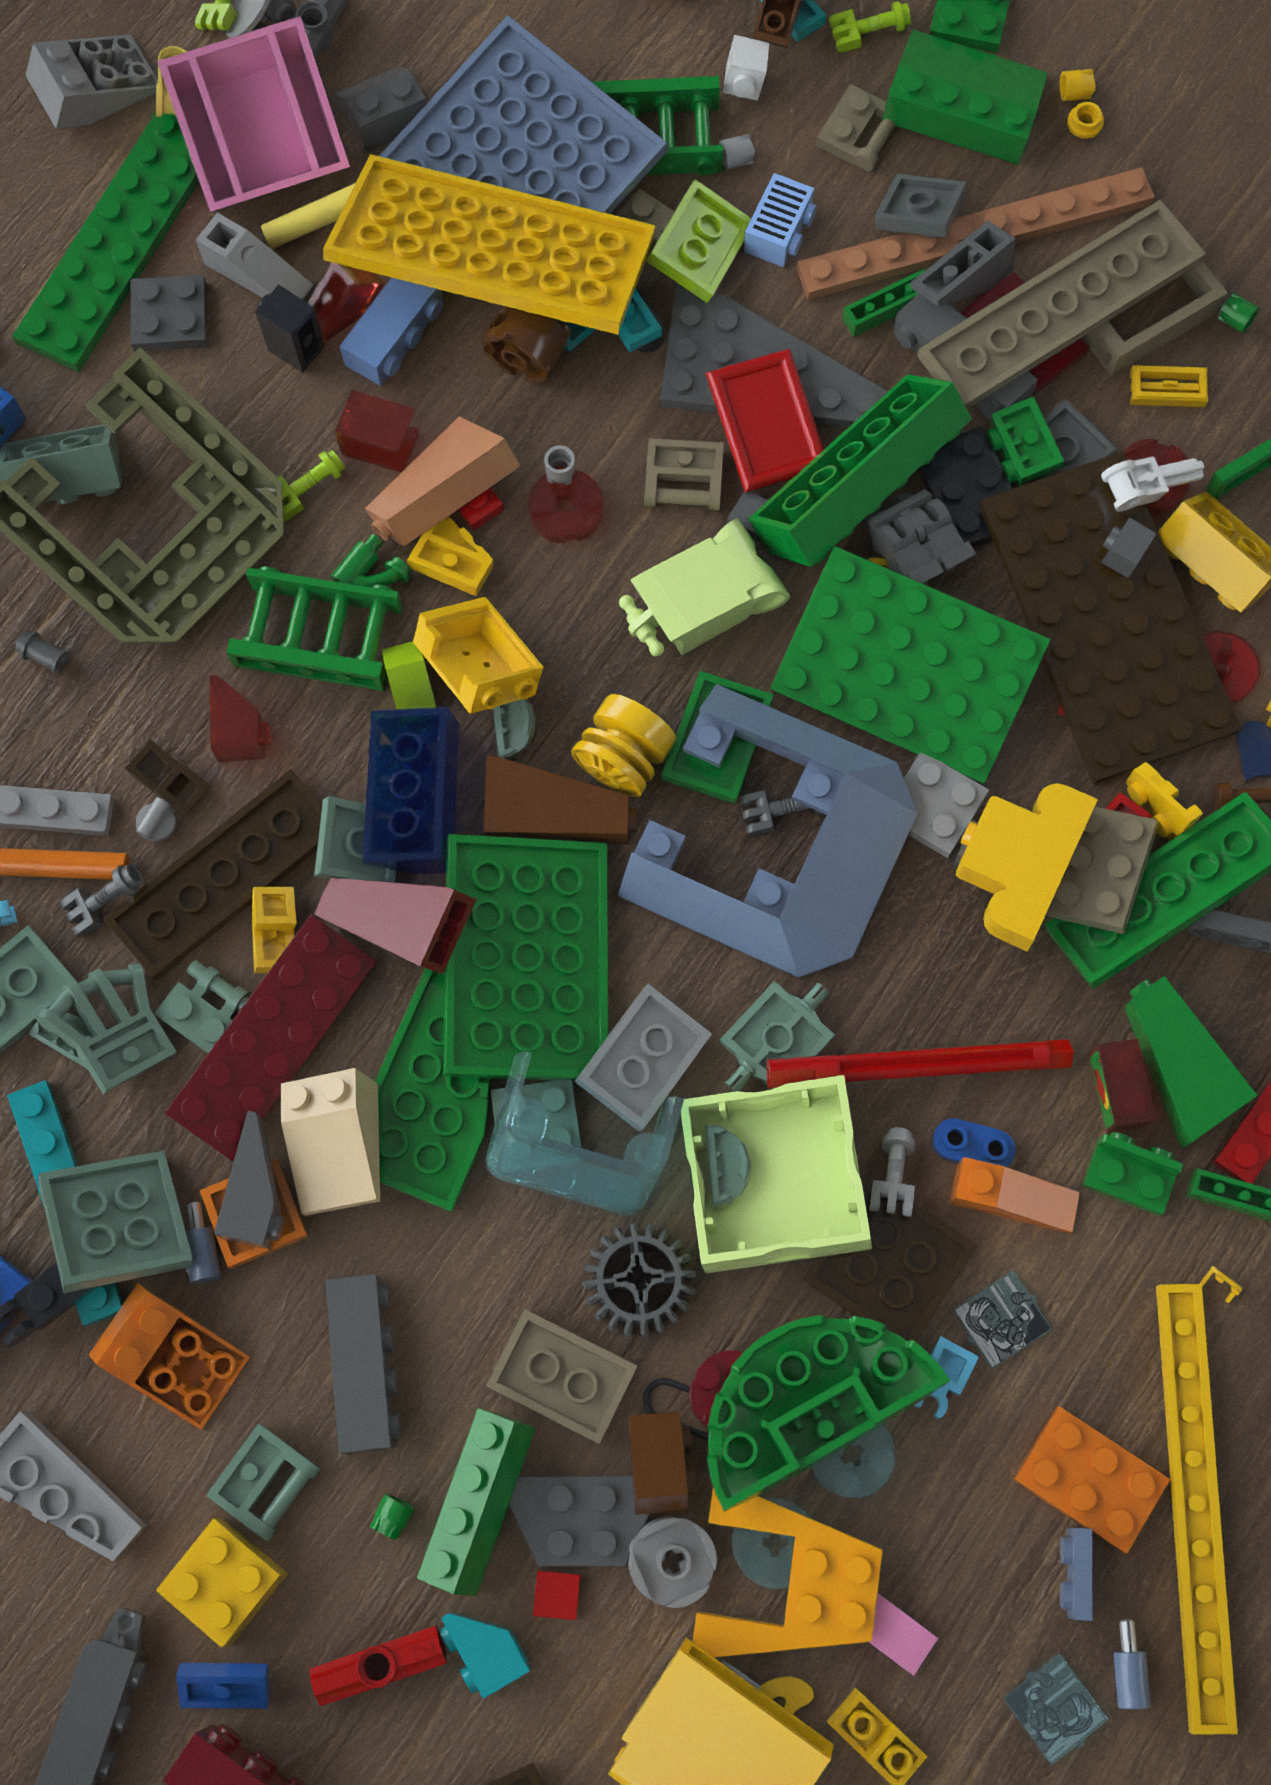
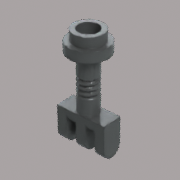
M765 790L739 797L741 807L757 806L742 812L743 820L746 822L760 819V822L746 826L748 836L775 831L772 822L774 817L788 814V812L792 813L811 809L792 800V797L768 803ZM814 810L815 815L823 814L817 810Z
M128 864L116 867L112 871L113 880L91 896L86 889L77 888L60 901L63 910H70L77 906L66 915L70 924L83 920L73 928L76 937L85 936L103 924L97 911L122 893L133 896L139 892L140 885L143 884V877L135 866Z

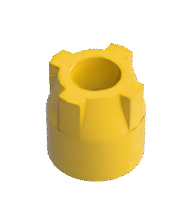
M1093 69L1062 71L1059 85L1062 101L1092 99L1096 89Z

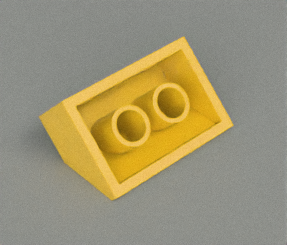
M1207 491L1183 501L1158 531L1167 555L1175 560L1180 559L1190 568V575L1199 583L1210 585L1219 593L1218 599L1229 609H1237L1241 613L1251 607L1271 588V546Z

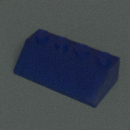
M448 707L371 711L363 844L364 864L411 874L446 873L447 837L449 834H455L460 723Z

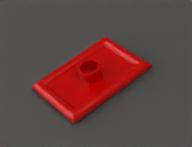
M790 348L705 373L745 493L792 479L824 450Z

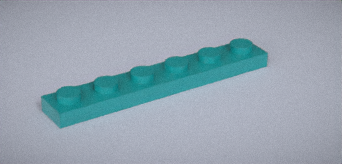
M47 1080L7 1095L41 1200L42 1196L38 1183L39 1173L78 1166L51 1084ZM116 1282L97 1287L76 1303L82 1325L88 1327L115 1316L124 1302Z

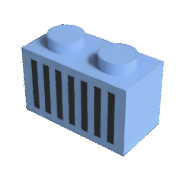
M774 173L745 231L744 253L784 268L789 256H796L803 239V235L800 233L804 225L809 227L815 217L817 205L813 204L814 188Z

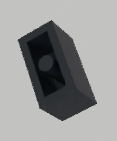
M279 284L270 294H266L260 300L255 313L268 351L303 373L325 347L315 308Z

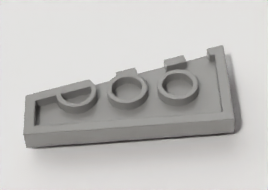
M28 1410L20 1411L0 1434V1498L9 1503L14 1502L32 1512V1516L44 1523L50 1522L64 1530L67 1536L111 1561L120 1559L147 1527L128 1506Z

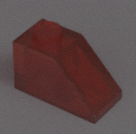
M333 262L330 264L308 304L315 308L324 342L330 340L362 317L377 298L385 282L376 273Z
M210 675L211 751L217 761L230 762L265 759V746L271 744L269 722H263L257 708L218 675Z

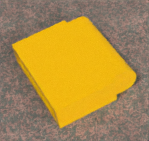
M686 1637L628 1724L621 1738L627 1744L617 1754L608 1775L621 1785H814L831 1760L834 1744Z

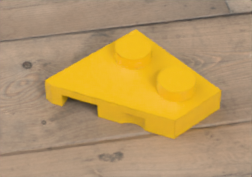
M449 515L421 535L407 559V564L416 572L477 597L493 569V558L482 547L476 545L472 535L464 527L460 529Z
M1147 762L1135 768L1125 782L1131 799L1137 805L1143 806L1151 814L1152 819L1157 820V833L1163 838L1167 837L1169 841L1194 826L1203 814L1195 804L1186 810L1174 798L1179 795V790L1169 781L1163 779Z

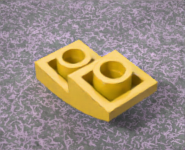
M856 1687L826 1721L891 1785H904L927 1758Z

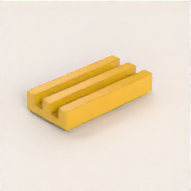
M1132 365L1130 392H1132L1130 405L1206 407L1208 403L1207 368ZM1141 379H1165L1163 382H1141ZM1171 380H1196L1199 383H1178V381Z

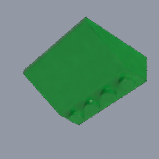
M913 29L889 91L882 120L889 119L895 123V126L1018 165L1034 122L1048 72Z

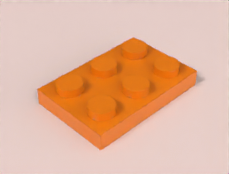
M1060 1406L1054 1409L1012 1479L1084 1528L1092 1529L1093 1534L1123 1554L1129 1552L1170 1481L1168 1477Z

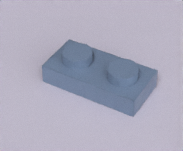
M1067 1528V1537L1062 1536L1060 1540V1560L1062 1564H1067V1582H1061L1060 1585L1061 1609H1067V1618L1093 1621L1092 1529Z

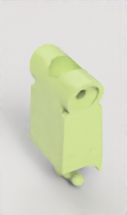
M736 518L726 524L713 539L708 538L631 579L636 590L648 606L645 612L643 609L635 606L634 599L630 595H623L619 600V605L628 614L626 620L630 624L628 627L629 632L633 637H638L641 642L646 643L653 656H660L664 652L663 644L656 638L657 631L655 627L659 625L670 642H673L681 655H684L746 620L751 614L766 613L782 606L789 600L790 595L774 570L757 556L754 540L740 519Z

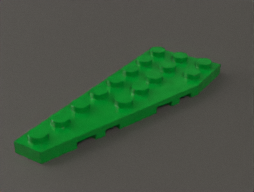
M425 968L375 1079V1082L378 1083L380 1184L453 1213L485 1139L490 1078L443 1076L445 971L441 974Z

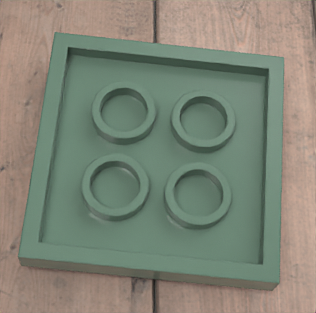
M165 1151L39 1173L38 1183L64 1293L192 1267L193 1258Z

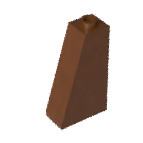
M486 756L485 836L628 844V833L636 832L637 812L636 808H629L628 795L497 756Z

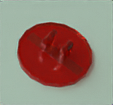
M1215 630L1201 634L1230 703L1242 700L1253 691L1260 677V661L1255 649L1243 637L1232 632Z

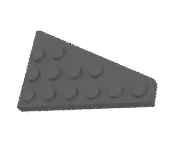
M676 283L660 407L718 413L705 375L706 372L789 348L816 424L849 428L881 399L887 391L720 292L715 291L712 298L706 303Z

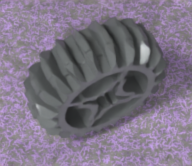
M631 1223V1236L624 1237L623 1230L620 1227L614 1228V1233L618 1240L613 1244L605 1235L600 1238L602 1246L606 1249L604 1254L594 1248L590 1250V1256L599 1263L598 1266L592 1264L584 1265V1272L589 1275H595V1280L584 1281L583 1289L589 1291L597 1290V1294L590 1296L586 1301L588 1306L602 1303L603 1307L595 1314L597 1320H603L609 1313L613 1316L609 1322V1330L615 1331L620 1321L626 1323L624 1336L631 1337L633 1325H640L641 1337L647 1338L649 1335L647 1324L654 1323L656 1331L662 1334L665 1332L664 1324L661 1321L662 1318L666 1316L673 1325L679 1322L678 1316L672 1311L674 1307L684 1312L688 1311L690 1305L680 1299L681 1294L694 1296L695 1288L683 1285V1281L695 1279L696 1272L694 1270L682 1271V1266L689 1264L692 1261V1257L690 1254H684L678 1258L675 1255L683 1246L681 1240L675 1241L670 1247L665 1244L669 1239L670 1231L664 1229L659 1238L656 1239L653 1238L654 1224L649 1223L647 1225L644 1236L638 1235L637 1223ZM642 1247L653 1249L662 1254L671 1265L672 1270L663 1271V1269H652L644 1261ZM630 1248L631 1261L628 1269L622 1273L614 1274V1276L605 1277L607 1267L612 1259L620 1252ZM637 1259L640 1262V1270L643 1271L644 1277H651L652 1279L650 1285L645 1283L646 1289L643 1290V1301L639 1300V1293L636 1290L635 1284L627 1283L629 1276L634 1277L633 1271H636L635 1261ZM675 1283L673 1292L667 1302L659 1309L649 1313L648 1296L654 1288L664 1286V1284ZM616 1289V1291L630 1293L635 1300L636 1314H631L618 1308L609 1299L605 1290Z

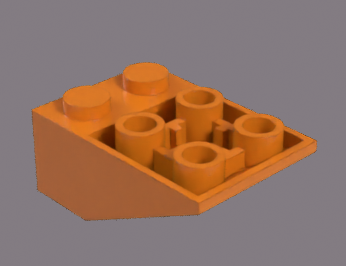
M137 1283L89 1353V1356L96 1365L201 1430L250 1359V1356L139 1283Z

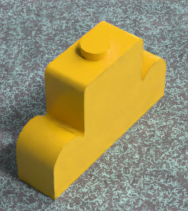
M1059 783L1050 784L1043 788L1038 795L1032 812L997 796H992L978 824L972 821L969 822L960 842L966 845L967 848L957 868L956 876L994 894L983 917L984 925L990 934L1028 952L1098 799L1067 785Z

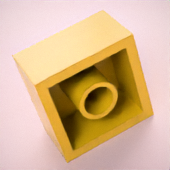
M213 1518L156 1591L223 1648L235 1642L288 1573L224 1518Z

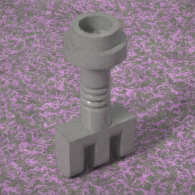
M895 1127L889 1129L882 1139V1149L889 1154L886 1182L873 1180L869 1210L878 1212L880 1197L888 1198L886 1213L895 1214L896 1200L904 1201L902 1206L903 1215L911 1217L915 1186L905 1185L902 1182L905 1157L913 1154L915 1151V1140L909 1130Z

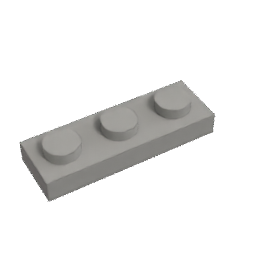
M0 785V827L109 836L114 798L111 794Z

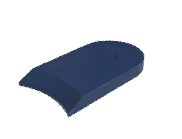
M1249 721L1242 725V730L1237 733V743L1245 781L1258 776H1271V730L1262 722Z

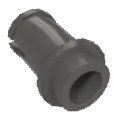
M28 631L23 632L15 646L16 652L20 653V658L24 660L32 659L55 673H59L64 668L69 656L66 650H62L41 639L40 634L36 631L31 633Z

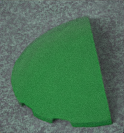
M817 1315L786 1323L770 1331L754 1342L735 1361L731 1367V1373L725 1380L720 1392L716 1394L708 1422L709 1454L707 1461L713 1488L723 1511L726 1512L765 1493L836 1454L949 1383L950 1379L934 1358L914 1340H905L901 1336L889 1331L885 1324L858 1316H852L849 1319L825 1318L824 1315Z

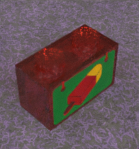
M1138 1038L1097 1045L1089 1053L1088 1057L1106 1134L1146 1128L1157 1117Z

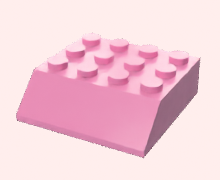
M301 16L157 61L210 212L350 167Z

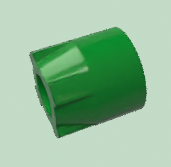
M1234 292L1226 303L1223 304L1218 319L1244 334L1257 317L1260 307Z
M385 1493L376 1509L375 1517L370 1527L396 1540L406 1528L415 1511V1507L394 1495Z

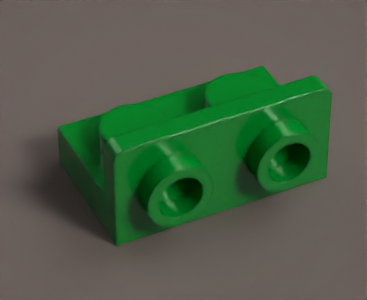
M1034 396L991 414L990 429L987 430V436L994 451L1000 450L1004 458V462L1001 465L1009 483L1015 482L1016 486L1020 487L1028 484V481L1064 466L1063 457Z
M1111 1132L1110 1136L1104 1134L1095 1144L1081 1186L1154 1215L1162 1216L1165 1212L1175 1178L1182 1172L1184 1164L1175 1161V1155L1166 1150L1151 1147L1149 1151L1134 1145L1135 1140L1127 1135L1117 1132Z

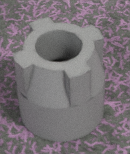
M749 134L719 141V145H723V168L725 170L753 164L755 149Z
M558 445L550 448L544 457L547 480L551 484L554 482L564 483L567 486L572 482V475L575 472V456L571 449L566 446ZM560 466L565 467V469L557 470L555 468Z

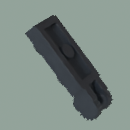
M56 1262L15 1293V1298L0 1306V1324L8 1321L21 1309H24L30 1319L11 1329L4 1337V1342L8 1347L19 1344L37 1329H44L99 1286L64 1293Z

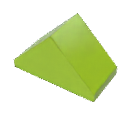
M413 641L381 649L400 722L438 712L423 654Z

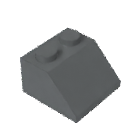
M397 66L335 93L336 100L365 153L393 141L426 105V98L411 71L401 66Z

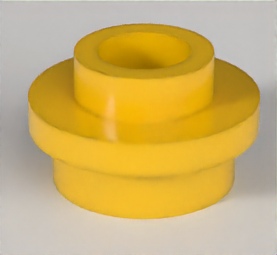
M1092 102L1078 104L1071 110L1067 119V126L1070 132L1083 139L1097 136L1104 125L1101 109Z

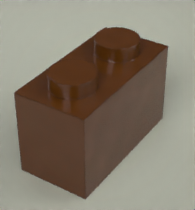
M680 1412L629 1415V1442L635 1514L687 1511L688 1495H696L694 1468L685 1467L684 1457L685 1453H691L692 1451L690 1427L681 1426Z

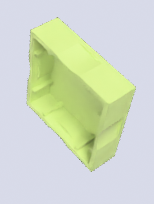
M844 1075L784 1084L763 1092L736 1091L679 1100L686 1155L691 1167L693 1180V1207L700 1259L706 1274L872 1249ZM705 1125L722 1126L727 1131L735 1134L745 1144L751 1162L750 1180L743 1193L729 1205L716 1209L712 1207Z

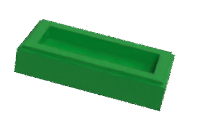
M1271 438L1214 472L1205 490L1218 499L1271 467Z

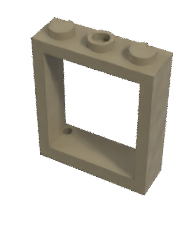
M1204 262L1181 275L1198 299L1125 342L1108 321L1082 337L1083 341L1089 346V349L1110 376H1113L1219 313L1228 292L1225 290L1223 281L1218 276L1213 275Z

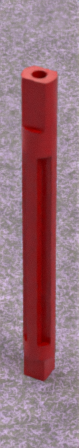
M1063 1039L1013 1044L767 1059L766 1079L769 1088H777L784 1084L844 1075L845 1082L1069 1068L1072 1067L1074 1050L1069 1040Z

